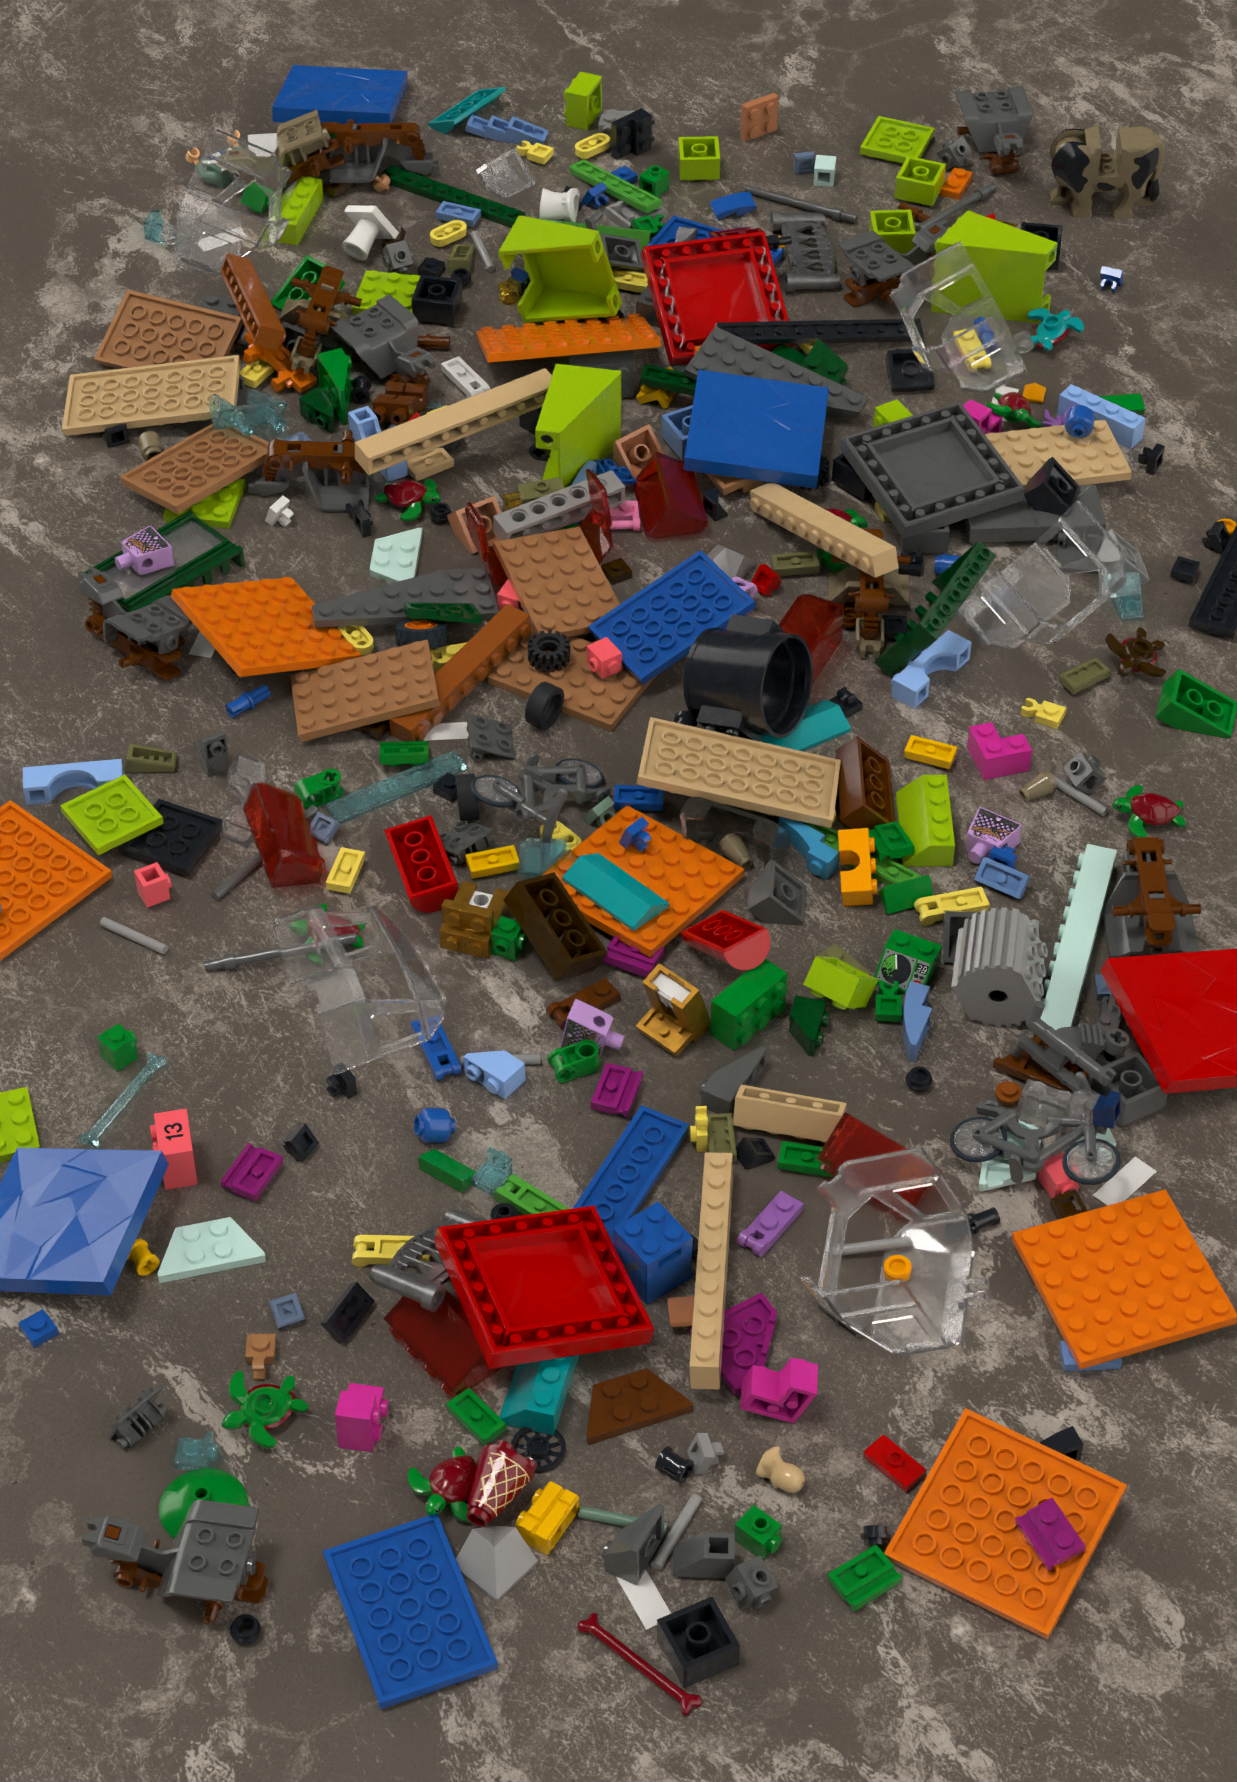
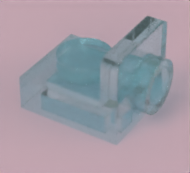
M153 209L143 222L145 240L163 243L165 241L164 220L162 219L161 210Z
M490 1147L486 1151L487 1161L471 1178V1184L493 1196V1192L499 1186L503 1187L505 1180L513 1173L512 1159L506 1153Z
M206 1432L205 1440L180 1437L174 1458L175 1469L194 1470L211 1468V1463L217 1460L219 1444L214 1443L213 1432Z

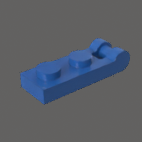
M436 1014L412 1021V1030L428 1061L435 1081L442 1080L444 1076L453 1074V1076L461 1074L462 1070L459 1060ZM448 1061L449 1064L441 1066L440 1062Z

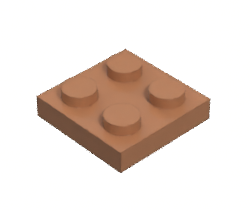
M772 93L741 104L740 138L744 142L777 130L778 95Z

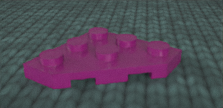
M762 1292L725 1311L721 1377L735 1396L741 1394L742 1379L752 1365L765 1367L777 1320V1311ZM690 1328V1336H691V1338H692V1328Z

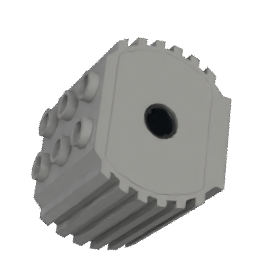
M1001 907V910L991 908L988 912L984 909L981 910L979 915L977 912L972 914L971 920L969 917L965 919L964 928L958 930L951 987L970 1020L981 1021L984 1026L994 1024L995 1027H1001V1025L1012 1027V1024L1018 1026L1022 1024V1021H1027L1035 1002L1040 1001V998L1044 995L1042 979L1046 975L1044 959L1048 956L1046 944L1041 942L1037 927L1032 925L1028 916L1020 913L1019 909L1012 908V911H1009L1007 907Z

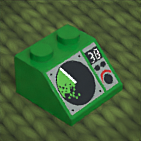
M894 929L884 946L874 976L879 979L876 985L879 986L880 980H884V987L890 989L893 988L894 981H898V993L905 996L910 981L929 986L941 964L942 945Z

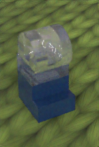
M1077 1089L1072 1093L1066 1105V1113L1073 1120L1114 1129L1121 1115V1092L1110 1091L1108 1096L1093 1094L1086 1089Z

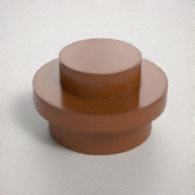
M1001 1082L996 1087L995 1096L1003 1106H1014L1022 1097V1089L1014 1082Z

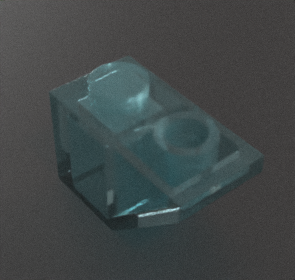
M1139 571L1109 575L1111 597L1119 619L1144 617Z
M526 838V842H520L519 873L524 875H543L572 852L571 844H566L565 839H551V843H541L540 838Z

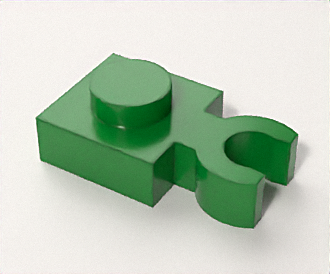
M659 214L655 219H652L650 215L633 219L631 226L633 229L651 231L650 238L655 237L665 226V224L660 223L664 216Z
M880 980L879 994H876L875 1021L901 1022L902 995H898V981H894L893 988L888 989L884 987V980Z

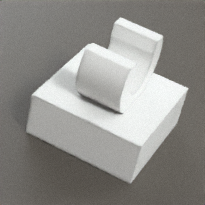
M285 496L279 498L269 507L265 522L273 526L278 521L282 526L286 527L291 522L290 518L294 515L288 509L290 500Z

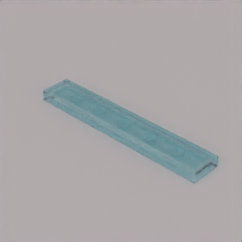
M453 750L429 760L428 763H422L327 803L326 811L333 819L342 824L434 785L447 772L453 775L460 774L466 771V764Z

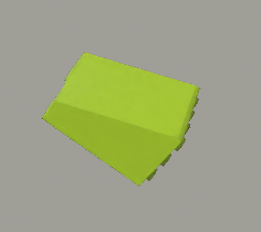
M967 210L935 243L936 257L933 262L935 269L931 282L933 292L930 296V302H932L931 311L935 313L1039 324L1041 320L1029 319L1028 313L1040 308L1050 310L1051 295L1047 294L1042 299L1046 270L1056 260L1058 243Z
M518 216L499 249L498 256L504 269L508 270L516 255H522L525 271L530 278V283L517 305L518 313L521 314L523 322L616 316L622 305V300L599 231L527 216Z
M555 364L535 429L536 448L551 450L542 480L561 477L564 487L567 488L572 485L577 474L588 460L606 459L613 452V442L621 438V371ZM549 435L552 437L553 442L546 443L541 439V436Z

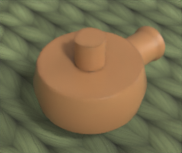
M386 174L376 175L373 188L377 192L389 190L390 178Z

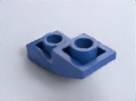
M750 192L730 194L710 202L718 221L735 212L740 217L757 208Z
M610 459L594 460L598 474L612 470L624 485L636 484L637 481L627 467H617L616 463Z

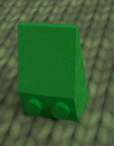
M306 255L272 298V305L282 311L287 298L294 301L300 299L311 301V297L306 291L304 292L301 288L290 285L292 277L304 281L308 279V282L317 284L323 267L328 265ZM343 279L340 283L339 292L346 284Z
M342 348L317 354L320 388L333 395L334 412L344 426L347 425L351 401L350 394L353 378L350 368H352L350 356L346 355Z
M1178 669L1163 683L1155 718L1175 729L1229 739L1232 736L1237 701Z

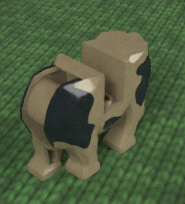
M1098 126L1088 129H1065L1059 133L1050 146L1049 153L1052 159V172L1058 184L1054 190L1050 191V205H1070V198L1073 196L1075 200L1071 203L1072 216L1090 218L1092 217V194L1094 192L1106 193L1118 190L1120 196L1111 206L1113 217L1131 218L1133 206H1150L1151 202H1154L1160 194L1158 178L1165 159L1164 141L1158 135H1155L1151 129L1142 126L1131 128L1118 126L1115 154L1101 153L1102 148Z

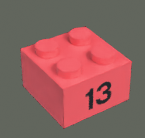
M187 1109L154 1113L155 1125H150L153 1150L162 1151L169 1163L163 1176L165 1190L198 1185Z

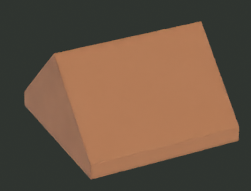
M650 424L613 442V461L617 467H627L635 480L669 464Z

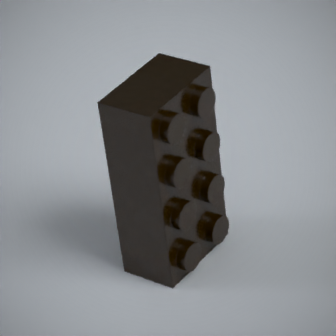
M555 872L516 882L503 900L556 981L594 971L608 954Z

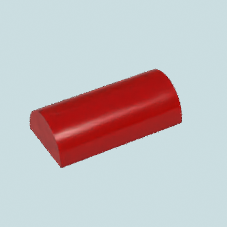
M432 815L385 829L386 838L411 906L417 911L425 913L442 910L444 900H454L459 887Z
M720 910L680 933L684 942L691 948L739 970H750L759 966L767 957L770 949V935L767 928L725 910Z

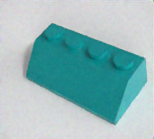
M579 1355L516 1365L499 1417L507 1426L516 1428L530 1427L532 1431L554 1435Z

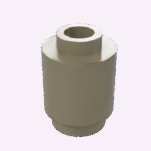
M147 431L139 436L138 444L144 460L148 461L164 451L159 435L156 432Z

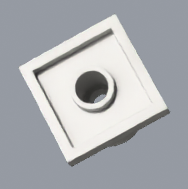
M347 205L344 211L356 227L341 246L348 255L357 260L364 261L367 259L375 239H396L399 234L376 206Z

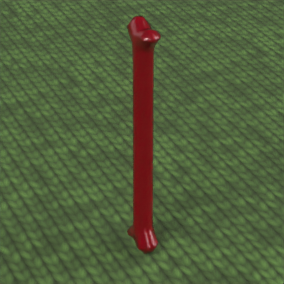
M591 1613L587 1620L577 1623L579 1633L593 1635L679 1702L683 1716L689 1715L692 1708L702 1705V1698L699 1694L685 1692L600 1626L597 1613Z

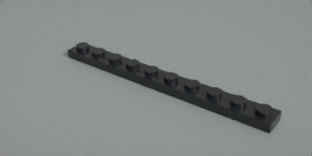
M920 319L717 322L715 325L752 344L815 343L817 339H820L823 343L922 341L924 337Z

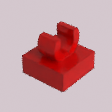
M760 564L751 583H754L758 591L764 596H771L773 590L779 588L782 580L779 579L780 576L768 565Z

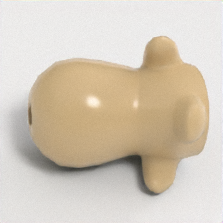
M779 1446L772 1447L763 1454L756 1470L757 1476L770 1479L774 1489L780 1488L788 1493H797L802 1489L805 1482L803 1471L798 1466L782 1460Z

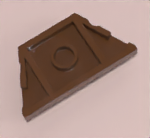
M1036 1035L1031 1038L1038 1045H1042L1047 1049L1048 1045ZM1023 1051L1019 1057L1009 1054L1002 1059L997 1057L993 1062L994 1069L1083 1104L1081 1097L1066 1085H1062L1061 1081L1035 1062L1026 1051ZM1068 1061L1064 1065L1067 1070L1074 1072V1075L1077 1072H1083L1088 1081V1073L1076 1063L1071 1064V1061Z
M648 1368L594 1384L587 1428V1444L591 1445L693 1412V1404Z

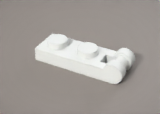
M459 356L441 363V371L466 394L467 398L490 390L489 385Z

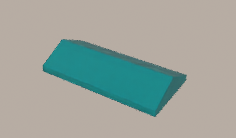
M505 87L479 89L430 121L428 125L430 128L446 135L470 119L471 114L476 115L497 101L506 89Z
M825 699L807 707L800 724L789 736L776 738L762 735L760 742L806 751L851 732V727L840 706Z
M599 853L581 855L562 876V881L632 931L669 908L670 905L669 902Z

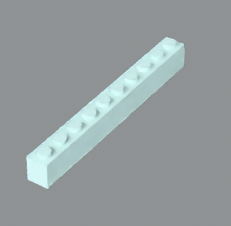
M1087 844L1085 854L1080 853L1077 868L1081 869L1080 871L1075 870L1072 885L1076 887L1075 889L1070 888L1067 903H1071V906H1065L1063 921H1066V924H1061L1059 928L1058 939H1061V943H1055L1053 957L1056 958V961H1050L1048 976H1051V980H1045L1043 989L1046 998H1040V1001L1045 1004L1040 1019L1055 1030L1062 1027H1073L1114 870L1117 853L1115 849Z

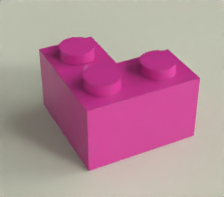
M971 399L963 405L984 434L1001 433L1002 416Z
M992 722L969 727L967 749L983 780L1030 770L1032 749L1024 734L1000 738Z
M792 1357L780 1372L763 1366L752 1365L742 1379L740 1409L794 1424L817 1395L818 1365L807 1362L804 1359Z
M349 1383L347 1391L341 1390L335 1412L338 1448L373 1452L375 1442H380L382 1437L383 1424H380L382 1417H387L389 1400L385 1399L384 1387Z

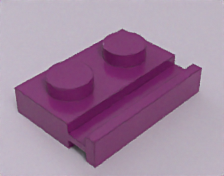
M614 936L607 946L608 954L602 962L647 977L664 956V947L660 948L650 958L641 953L639 949L625 944L617 936Z
M606 1063L591 1100V1109L615 1115L621 1113L624 1114V1117L628 1118L643 1080V1071L639 1070L638 1073L632 1071V1068Z
M248 1143L220 1181L221 1188H229L233 1193L256 1202L282 1166L283 1156L261 1147L255 1148L251 1143Z
M1053 1498L1028 1510L1025 1515L1015 1518V1524L1047 1571L1085 1551V1544Z

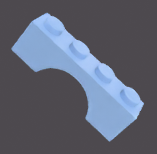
M1072 384L1059 395L1057 415H1060L1061 418L1071 406L1084 405L1094 412L1095 419L1106 420L1117 444L1131 450L1143 439L1146 418Z
M369 406L348 412L349 430L353 432L352 437L356 441L381 432L378 418ZM407 460L380 470V473L387 481L408 476Z
M950 630L945 632L930 647L922 651L914 661H910L903 671L893 677L891 681V697L915 709L928 697L930 679L927 675L939 670L956 672L970 659L971 641Z
M122 759L23 767V791L26 805L51 803L57 794L69 788L83 787L93 790L124 775Z

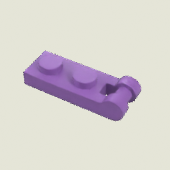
M780 1191L751 1225L739 1234L737 1244L744 1248L748 1246L753 1249L754 1254L762 1257L803 1211L804 1203Z

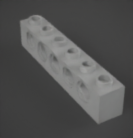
M612 470L494 515L493 533L499 540L555 531L624 504L625 486Z

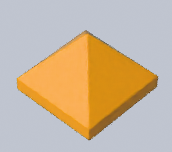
M1037 383L1026 384L1023 396L1028 402L1042 404L1046 387Z

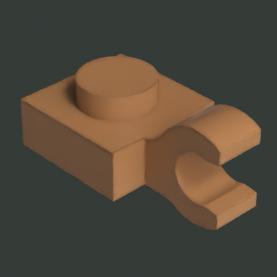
M247 1334L245 1358L246 1364H252L254 1380H265L266 1364H275L276 1334Z

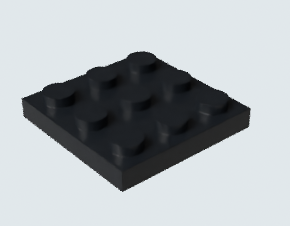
M158 799L153 807L163 817V824L125 842L121 847L122 854L150 864L158 862L159 866L164 869L189 876L224 829V820Z

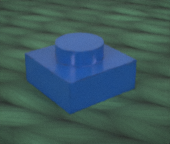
M627 166L610 172L631 184L638 181V174Z
M44 1309L18 1323L21 1332L33 1348L59 1334L56 1325Z

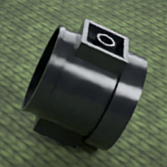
M731 614L727 629L714 627L705 629L698 635L691 646L683 676V692L686 706L690 714L706 730L759 742L762 735L776 738L787 737L798 727L808 707L813 681L811 654L802 637L797 634L786 633L774 620Z

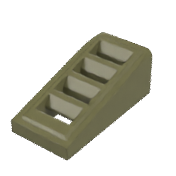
M456 244L448 259V272L450 275L458 268H464L470 272L475 253L474 245Z
M129 744L124 772H174L177 752Z

